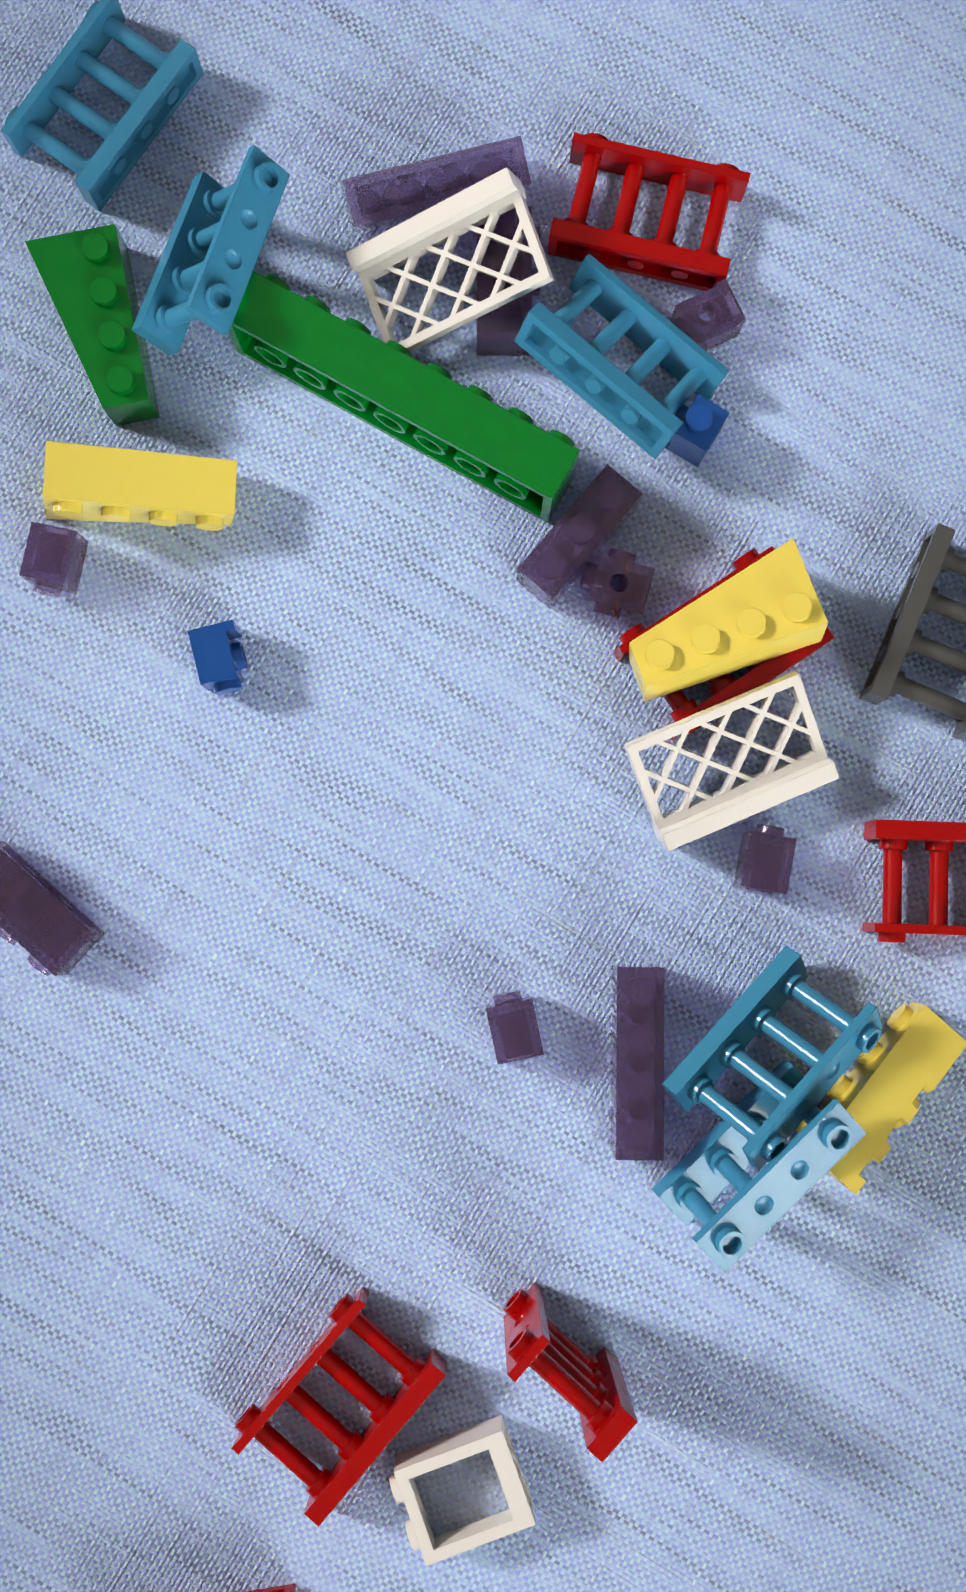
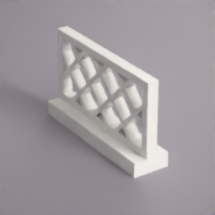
M507 167L345 252L351 270L359 275L384 343H387L388 340L396 342L392 328L398 312L416 318L410 337L398 342L409 351H412L554 281L525 202L527 196L522 182ZM515 208L520 222L513 240L494 234L493 232L500 215ZM486 223L484 229L479 228L480 225ZM469 231L481 236L471 261L453 255L459 236ZM524 236H526L529 247L522 244ZM490 240L509 246L500 273L481 266ZM445 244V247H444L443 250L438 249V247H440V246H442V245ZM519 251L532 255L538 269V273L522 281L509 277ZM428 252L441 256L431 282L413 275L419 257ZM450 260L469 267L459 293L440 286ZM403 265H405V268H404L403 271L400 270V269H398V268L402 267ZM478 271L497 279L490 297L480 302L468 297ZM390 272L401 276L392 302L380 298L374 282ZM410 281L428 287L419 313L401 306ZM506 283L512 284V286L504 289ZM438 292L456 299L450 317L440 322L428 317ZM465 303L472 305L463 310ZM383 305L389 307L387 315ZM426 323L432 325V326H430V327L424 329Z
M795 671L623 744L653 822L651 824L656 838L668 851L839 779L834 761L827 756L800 674ZM790 687L795 703L788 718L785 719L768 712L775 693ZM761 700L759 707L751 705L752 703ZM742 707L756 712L745 737L725 730L732 712ZM799 716L801 717L803 726L796 723ZM764 717L784 724L773 749L754 742ZM719 718L716 723V726L711 723H708L714 719ZM698 726L713 731L702 755L682 748L689 730ZM793 729L807 734L812 751L795 758L782 753ZM721 735L742 743L731 767L711 759ZM676 736L673 744L665 741ZM656 744L670 749L660 773L644 768L639 751ZM750 747L770 754L763 772L753 776L740 771ZM679 753L699 761L689 785L668 777ZM779 759L786 761L784 763L777 765ZM708 765L728 773L721 789L711 794L697 789ZM648 777L656 779L653 789ZM737 777L744 779L734 783ZM665 783L685 791L678 808L664 814L661 813L657 800ZM694 795L701 797L695 801H692Z

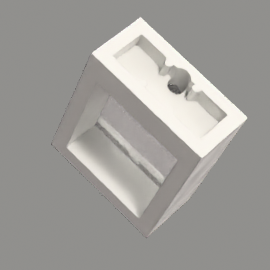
M502 1415L396 1454L393 1474L389 1475L391 1491L397 1504H405L410 1518L405 1521L410 1545L413 1551L421 1550L426 1566L536 1525L534 1504Z

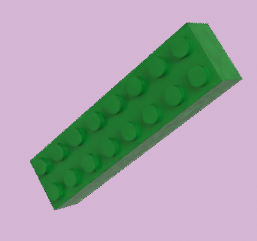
M255 271L252 272L229 331L238 353L544 522H549L574 478L580 450L574 447L575 443L568 436L556 430H551L549 433L533 425L534 421L529 415L517 408L511 407L509 410L500 407L492 402L493 398L486 391L474 385H469L468 388L452 380V375L446 369L435 363H428L427 366L411 358L412 354L401 344L392 340H388L387 343L371 336V331L361 322L353 318H347L346 321L331 314L330 308L321 300L309 295L306 299L291 292L289 285L279 277L267 273L264 277Z

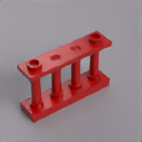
M574 132L569 163L580 165L581 168L569 218L562 220L553 217L547 254L583 262L584 258L590 253L608 269L720 294L731 260L730 258L720 256L717 252L729 200L741 203L751 173L740 171L736 166L727 163L714 165L610 141L598 133H587L584 135ZM598 170L624 176L613 226L608 230L589 226L586 222ZM642 180L668 186L657 235L652 240L636 237L630 233ZM685 190L712 196L700 248L696 250L676 246L673 242Z
M771 546L760 554L755 548L748 551L732 563L736 569L735 571L646 629L642 623H639L619 637L622 645L618 646L614 654L620 662L629 656V642L772 552L774 548ZM826 627L821 642L748 666L750 672L737 680L731 674L727 676L725 674L708 680L711 685L708 690L712 697L698 706L693 699L688 701L682 690L664 695L663 697L673 710L670 715L674 722L766 684L826 645L835 637ZM698 726L689 730L687 736L702 726ZM674 736V737L671 738V740H672L673 742H674L676 736Z
M878 819L864 822V840L879 841V849H883L882 923L863 922V932H877V942L906 943V933L966 935V926L948 925L949 852L954 851V843L966 844V823ZM907 842H925V851H929V925L901 924L902 850H907Z
M534 1282L526 1292L522 1288L516 1291L503 1309L506 1313L504 1316L507 1375L516 1382L528 1367L533 1369L580 1413L586 1448L603 1463L638 1422L619 1360L605 1346L596 1356L593 1353L587 1355L546 1317L542 1288Z
M364 1287L354 1297L346 1293L329 1314V1317L334 1321L260 1408L252 1403L234 1426L239 1433L231 1449L238 1455L254 1437L308 1486L306 1492L309 1494L304 1514L318 1527L446 1376L447 1361L434 1349L431 1350L424 1360L419 1356L414 1359L361 1312L366 1306L369 1292ZM347 1327L354 1331L402 1374L400 1380L404 1384L393 1397L388 1393L382 1395L330 1349ZM316 1363L371 1411L369 1417L372 1421L361 1434L357 1430L349 1431L298 1385ZM284 1401L288 1402L339 1448L337 1454L341 1458L330 1471L326 1467L320 1470L267 1422Z

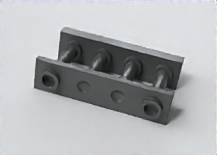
M938 523L924 536L859 699L877 705L887 700L889 696L895 697L898 694L958 719L951 737L962 740L966 738V701L963 702L905 678V672L900 670L905 655L910 656L914 652L966 674L965 653L922 636V630L917 629L922 613L928 614L929 611L966 625V605L938 594L939 589L933 587L939 571L944 573L948 569L966 577V557L956 553V548L950 545L956 530Z

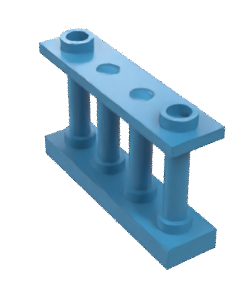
M99 0L89 7L83 23L20 106L10 111L5 125L1 129L14 153L21 158L30 146L34 144L75 172L77 178L74 182L85 202L99 212L204 74L196 49L184 40L180 39L172 51L165 53L123 23L126 19L118 0ZM111 39L157 69L146 86L137 87L97 59ZM85 74L130 104V107L119 121L112 123L71 95V92ZM59 108L104 139V142L92 157L85 158L44 129Z
M255 145L249 147L234 184L224 188L204 171L195 175L132 327L133 332L168 356L179 352L189 324L195 319H200L222 336L228 335L290 177L288 172Z
M589 253L584 258L569 286V289L575 294L554 314L538 302L527 314L514 342L650 456L656 459L684 423L674 414L693 393L699 394L708 400L729 373V370ZM588 306L592 307L610 322L590 343L569 327ZM623 335L644 351L642 356L625 373L604 356ZM658 364L680 381L661 402L657 401L639 386Z
M788 946L782 949L662 1083L673 1103L686 1113L695 1104L703 1103L747 1138L748 1141L742 1147V1150L751 1166L758 1172L767 1161L770 1162L787 1145V1138L862 1052L868 1053L876 1046L883 1028L878 1009L870 1002L854 1017L806 983L808 974L801 955ZM788 999H797L842 1031L841 1035L825 1053L775 1017L776 1012ZM766 1033L812 1067L794 1088L790 1087L745 1053V1047L757 1034ZM735 1068L780 1103L762 1125L714 1088V1082L726 1069Z
M786 1059L772 1071L774 1075L792 1088L804 1077ZM756 1086L737 1106L762 1125L780 1103ZM833 1099L822 1111L815 1106L803 1120L808 1125L754 1178H751L744 1171L750 1164L742 1150L748 1139L722 1120L652 1188L658 1198L686 1226L695 1217L698 1219L703 1228L692 1239L725 1273L867 1134L836 1099ZM731 1184L738 1193L717 1213L710 1203Z

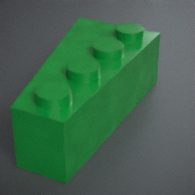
M111 224L25 241L104 411L116 426L160 418L146 341L132 331L140 309L128 247L116 225Z

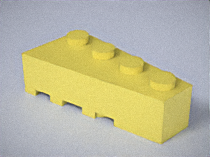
M46 441L43 502L46 520L150 523L157 526L193 524L196 528L202 530H222L223 526H231L235 516L237 460Z
M794 538L629 642V661L645 702L822 641L828 621Z
M911 1002L909 1006L903 1004L897 1008L887 1020L889 1029L882 1035L876 1046L868 1053L862 1052L856 1060L859 1063L847 1076L843 1074L826 1093L828 1098L819 1107L822 1111L833 1099H836L867 1133L827 1172L855 1195L866 1182L859 1175L866 1164L873 1160L876 1163L881 1162L890 1150L891 1146L888 1144V1135L892 1129L909 1124L919 1111L920 1100L916 1098L921 1090L925 1093L934 1090L966 1047V1040L925 1004ZM802 1121L795 1130L799 1133L808 1124Z

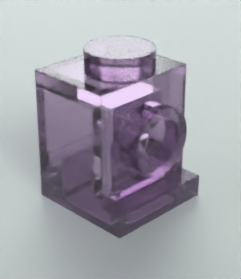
M726 279L718 282L716 287L675 305L671 317V322L705 351L737 337L746 320ZM707 312L710 321L702 320L699 316Z

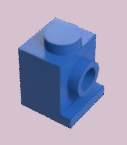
M698 394L690 408L683 404L676 412L675 416L684 423L665 448L694 466L699 467L721 431L729 412Z
M233 620L189 630L188 636L200 685L208 691L215 690L216 695L230 694L243 689L242 683L244 681L241 670L248 668L241 641L234 643L233 640L242 637L238 625Z

